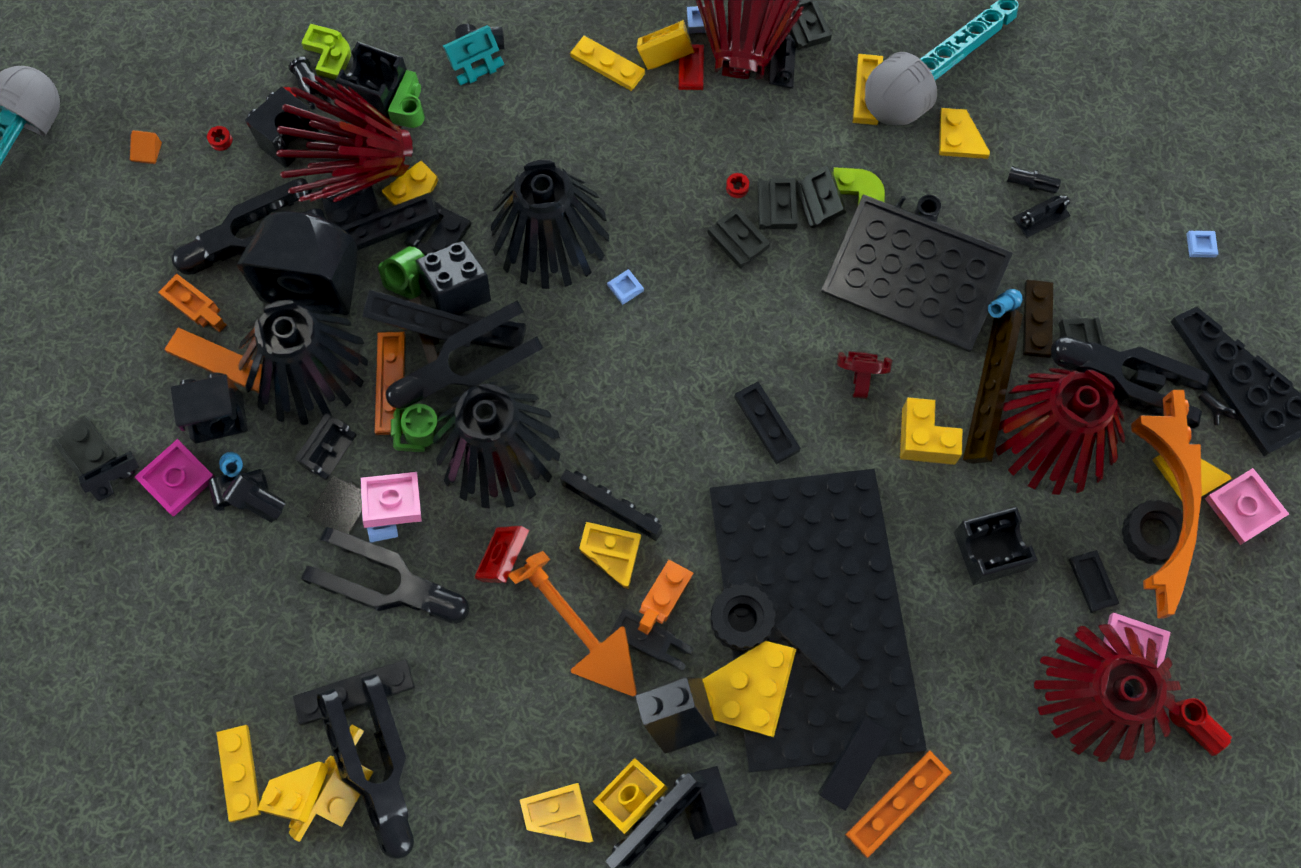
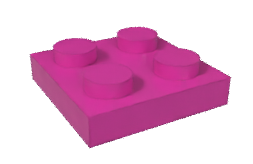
M178 439L135 476L144 488L173 517L209 486V480L215 477Z

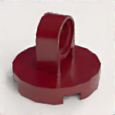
M849 351L848 357L843 352L838 353L837 365L841 368L855 371L853 382L855 384V391L852 397L867 399L871 374L890 373L893 360L885 357L883 362L877 360V354Z

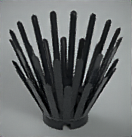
M550 160L533 161L524 166L525 171L520 176L517 174L515 181L502 192L504 195L493 207L492 211H496L505 202L491 224L492 236L496 234L510 211L493 251L495 256L499 253L517 216L503 265L506 273L509 272L511 263L515 264L517 261L525 230L520 282L527 285L528 272L536 271L537 245L539 240L542 289H549L548 258L550 271L557 273V257L565 287L570 286L572 281L562 239L572 266L576 267L580 263L586 277L592 273L572 225L590 254L595 252L601 261L605 256L575 208L600 236L609 241V234L578 199L604 221H607L606 214L596 204L597 202L589 196L599 198L596 192L583 185L586 182L567 173L563 168L560 170L555 166V162Z
M312 299L297 302L292 300L274 302L263 309L264 314L257 317V319L249 324L247 328L253 329L240 342L239 349H242L248 343L247 350L239 362L240 371L246 370L255 353L245 385L247 393L253 387L263 358L257 404L261 411L264 410L265 404L269 403L273 368L276 416L280 422L285 420L284 411L289 412L291 410L287 377L302 425L309 423L305 408L308 411L314 409L306 383L323 416L326 413L331 416L332 414L318 386L330 402L335 400L332 390L346 407L352 402L326 367L346 386L351 384V380L360 388L364 383L357 374L328 350L330 349L356 366L359 365V362L368 366L367 358L325 334L327 333L354 344H364L363 339L359 336L319 322L351 326V322L347 318L329 316L332 313L330 311L335 309L333 306H304L313 303L314 300Z
M489 382L488 384L478 385L479 388L476 385L472 386L461 396L454 397L449 403H457V405L442 413L437 421L441 422L446 419L447 423L434 436L433 444L439 443L454 426L436 458L437 466L442 464L457 439L444 477L445 484L449 486L450 482H455L465 452L460 498L467 501L468 493H475L478 461L481 506L483 508L490 509L489 494L494 498L498 496L495 470L506 508L514 506L506 475L514 492L521 490L517 479L518 476L529 499L536 495L518 458L534 480H537L541 474L549 483L553 477L524 441L548 461L552 457L557 461L560 458V453L524 425L526 424L552 439L560 438L557 430L522 411L547 418L551 417L550 412L517 402L532 403L538 400L539 397L535 394L513 393L511 390L520 388L516 384L498 387L496 386L498 382ZM491 415L488 419H482L485 416Z

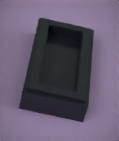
M1097 550L1069 559L1090 613L1120 604Z

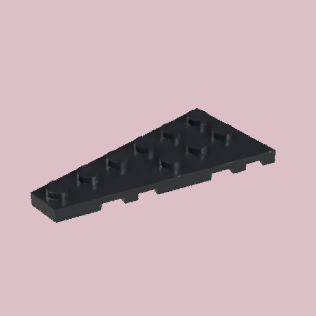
M1197 306L1174 317L1170 321L1203 370L1210 375V380L1228 406L1235 410L1237 419L1263 456L1301 438V393L1293 387V383L1260 356H1253L1244 348L1245 344L1238 339L1236 341L1223 332L1221 325Z

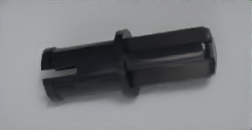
M1014 166L1011 167L1007 182L1027 186L1029 190L1034 188L1053 194L1058 192L1061 184L1060 179L1037 173L1038 170L1032 172Z

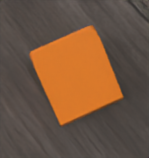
M133 130L130 143V161L155 164L162 144L157 134Z

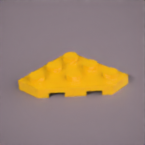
M764 641L702 679L714 720L774 737L796 649Z

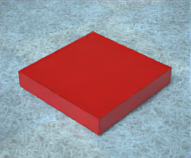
M522 526L496 528L475 574V579L485 583H506L529 530Z

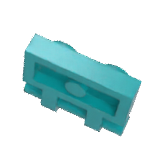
M488 25L443 45L452 69L456 71L463 68L464 73L456 76L460 86L467 82L471 84L477 81L478 77L486 73H495L497 68L504 66L501 56L494 59L491 57V54L499 51V48ZM483 59L484 64L472 68L471 63Z

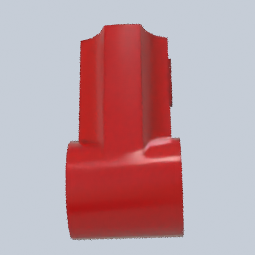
M1190 698L1175 702L1180 707L1178 716L1169 710L1171 721L1176 726L1184 728L1211 756L1217 755L1231 743L1232 737L1208 714L1205 704L1199 699ZM1185 707L1190 710L1191 719L1186 717Z

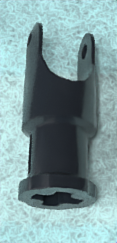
M301 56L291 61L288 69L296 76L299 89L309 94H319L323 97L324 101L331 104L328 96L307 85L302 80V77H306L324 87L315 80L314 76L318 77V75L313 73L310 68L311 63L309 59ZM306 100L309 107L314 110L315 104Z

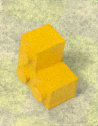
M908 397L902 408L900 459L955 465L962 455L963 429L935 426V400Z

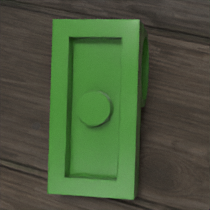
M406 70L391 102L388 113L393 124L415 128L424 122V112L418 99L421 92V84H419L416 72Z

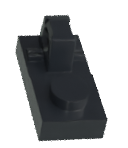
M129 451L78 478L84 492L90 491L98 501H101L114 494L110 480L117 478L125 479L133 475L135 469L139 468V465L133 453Z

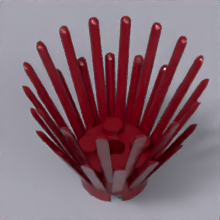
M696 0L716 60L715 72L717 73L722 68L723 76L749 79L750 72H756L755 80L762 79L766 65L802 15L801 12L804 7H800L794 16L791 17L800 0H744L742 21V0H728V32L724 0H714L715 14L712 0H704L705 6L702 5L701 0Z
M314 76L317 82L327 88L325 89L312 80L302 77L304 83L333 99L336 105L334 106L299 88H291L292 93L314 103L318 109L346 122L336 121L284 104L282 109L285 112L311 120L309 121L310 127L341 136L279 126L277 128L279 134L330 143L307 142L306 147L312 150H278L276 152L277 156L289 158L350 159L309 163L307 165L308 168L282 171L280 173L282 178L332 173L333 177L289 188L287 192L293 194L326 186L323 190L300 197L299 202L311 199V202L350 190L335 197L333 202H336L389 177L398 178L406 173L410 165L403 164L405 156L412 157L413 154L410 133L405 129H401L402 126L394 125L353 89L348 87L349 90H347L344 86L337 84L340 90L338 91L321 78Z
M1050 368V372L1058 374H1030L1028 377L1032 380H1028V382L1035 384L1018 385L1008 393L1016 394L1044 389L1050 390L1004 403L1003 411H1010L1041 402L1000 422L998 431L1003 429L1004 433H1009L1038 418L997 447L996 452L998 456L1011 447L1012 453L1018 454L1038 438L1008 469L1014 476L1037 453L1028 464L1030 471H1035L1041 464L1028 484V487L1035 490L1061 452L1049 477L1051 481H1056L1052 494L1060 495L1081 446L1073 482L1077 483L1076 493L1084 491L1096 438L1095 475L1096 481L1099 483L1103 479L1105 434L1107 433L1109 462L1112 466L1118 459L1116 446L1118 444V436L1123 444L1125 443V434L1120 420L1123 422L1125 420L1117 404V399H1115L1112 393L1115 390L1113 384L1104 375L1094 370H1086L1083 373L1076 370L1068 371Z
M1103 624L1098 627L1114 650L1086 626H1079L1075 636L1097 654L1063 637H1058L1055 640V643L1061 645L1057 648V653L1084 665L1048 656L1041 657V664L1052 666L1047 668L1046 675L1078 681L1036 680L1034 682L1035 689L1062 690L1046 692L1045 699L1047 701L1066 700L1038 707L1039 714L1046 715L1077 708L1053 718V722L1056 725L1064 724L1051 731L1055 738H1059L1091 722L1070 738V742L1076 745L1071 751L1078 755L1110 728L1094 750L1093 755L1099 757V762H1106L1127 731L1119 759L1130 760L1134 757L1142 726L1144 730V752H1150L1156 744L1155 717L1165 738L1171 732L1169 728L1170 720L1163 705L1177 716L1180 713V707L1175 703V695L1168 692L1181 690L1179 681H1167L1171 678L1169 669L1173 665L1172 661L1167 657L1157 668L1159 653L1156 650V643L1148 638L1145 659L1138 635L1131 628L1124 627L1130 652L1112 625ZM1127 681L1134 688V693L1131 697L1124 690V685Z

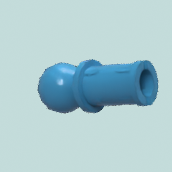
M1009 289L1001 293L996 300L988 305L989 314L998 318L1006 312L1017 309L1022 304V294L1016 289Z
M234 452L223 454L219 461L221 471L225 475H229L228 477L237 476L243 467L241 457Z

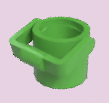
M409 246L381 262L378 270L383 286L409 299L418 297L421 294L415 260L425 255L419 249Z
M419 403L404 409H395L393 419H391V437H393V447L395 450L424 452L425 447L433 443V438L438 432V420L435 411L431 407ZM402 432L403 437L408 444H400V437L402 436Z

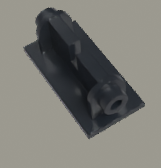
M791 35L786 36L771 58L769 84L793 89L796 46H794L795 41Z
M1066 195L1054 196L1014 216L1013 220L1026 238L1070 217L1071 215L1066 209L1067 205L1070 204L1069 198Z

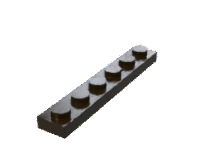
M1017 310L1006 312L1001 317H994L963 457V460L967 463L992 462L1023 316Z

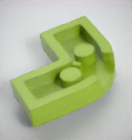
M310 24L301 43L303 49L322 54L315 71L319 76L335 80L341 69L345 71L351 57L349 44L340 32Z
M834 167L833 174L840 194L858 195V205L863 194L885 202L883 183L874 173L864 169Z

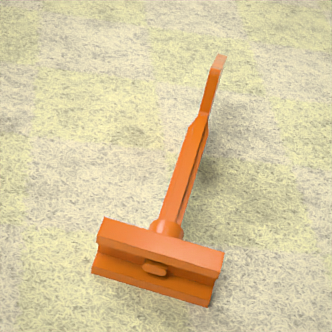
M541 551L528 557L525 560L527 564L524 567L512 571L508 576L515 584L528 579L535 588L538 587L590 650V653L571 669V673L634 697L637 694L625 627L621 626L605 641L599 642L548 580L549 576L542 569L550 560L545 552Z

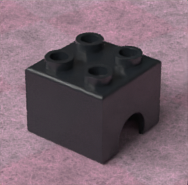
M357 41L351 52L353 55L352 68L347 75L341 69L335 79L336 86L340 84L347 90L350 87L388 118V109L407 70L404 59L401 56Z
M280 87L276 92H271L267 96L266 101L257 109L251 110L245 121L258 146L283 167L287 168L296 159L278 157L276 152L278 150H287L288 144L293 139L301 137L279 134L277 128L284 126L320 132L318 129L309 126V121L311 120L285 112L282 109L284 104H288L310 112L307 105L285 88ZM304 138V139H306V140L309 141V142H315V141H316V140H313V139Z
M464 240L415 260L420 286L426 296L432 295L437 310L459 315L491 301L488 275Z
M212 373L206 379L198 381L186 379L181 381L180 385L171 387L176 426L182 431H186L185 426H188L189 437L195 444L248 431L243 395L226 374Z
M1017 507L962 521L954 531L973 585L1027 571L1038 561L1032 545L1027 547L1022 539L1020 532L1022 518Z

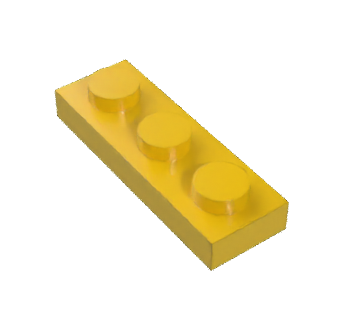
M583 36L570 52L571 58L630 91L635 88L645 75L644 68L586 36Z
M858 54L852 123L878 125V120L866 106L865 86L871 72L883 62V56Z
M248 725L216 732L229 822L261 815V811L257 810L260 801Z

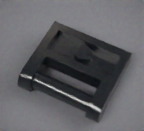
M435 202L438 215L442 220L427 243L424 244L420 241L434 221L417 227L412 236L409 235L406 238L404 244L407 247L411 246L419 249L424 255L434 253L460 242L471 226V221Z

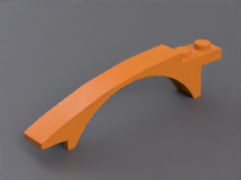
M1172 390L1163 398L1164 416H1140L1131 424L1132 432L1149 443L1170 467L1178 483L1183 504L1182 530L1173 553L1157 572L1143 581L1144 589L1155 590L1158 619L1174 615L1179 604L1196 544L1202 495L1201 445L1189 444L1191 440V428L1187 426L1189 403L1188 400H1185L1184 390Z

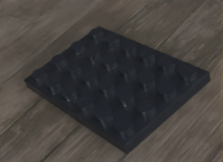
M863 194L821 292L971 352L988 313V305L994 299L1013 253Z

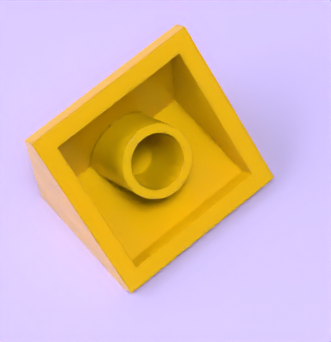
M684 20L640 37L637 42L638 52L648 70L694 53Z
M634 758L593 800V803L626 836L632 830L635 823L652 809L654 803L668 792V788Z

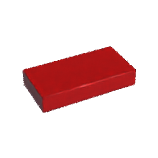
M692 44L694 53L679 58L678 90H703L704 45Z

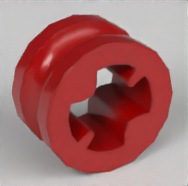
M216 126L207 133L208 142L217 151L226 150L232 144V136L226 127ZM219 135L224 136V140L220 139V142H216V137L220 138Z
M742 173L730 175L726 183L727 193L733 198L744 197L749 190V179ZM736 182L742 183V186L739 187V190L734 189V184L736 185Z

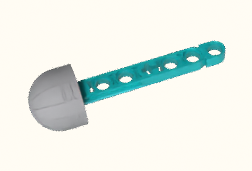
M1016 0L996 1L990 6V9L983 11L920 59L907 52H897L891 55L871 72L866 81L865 102L868 110L878 121L886 125H906L917 120L931 109L936 102L937 86L935 80L1000 31L1003 24L1007 25L1017 17L1019 3ZM939 56H949V58H941Z
M14 66L0 72V137H2L0 141V165L23 127L39 135L46 136L58 115L60 98L57 88L44 73L35 68Z

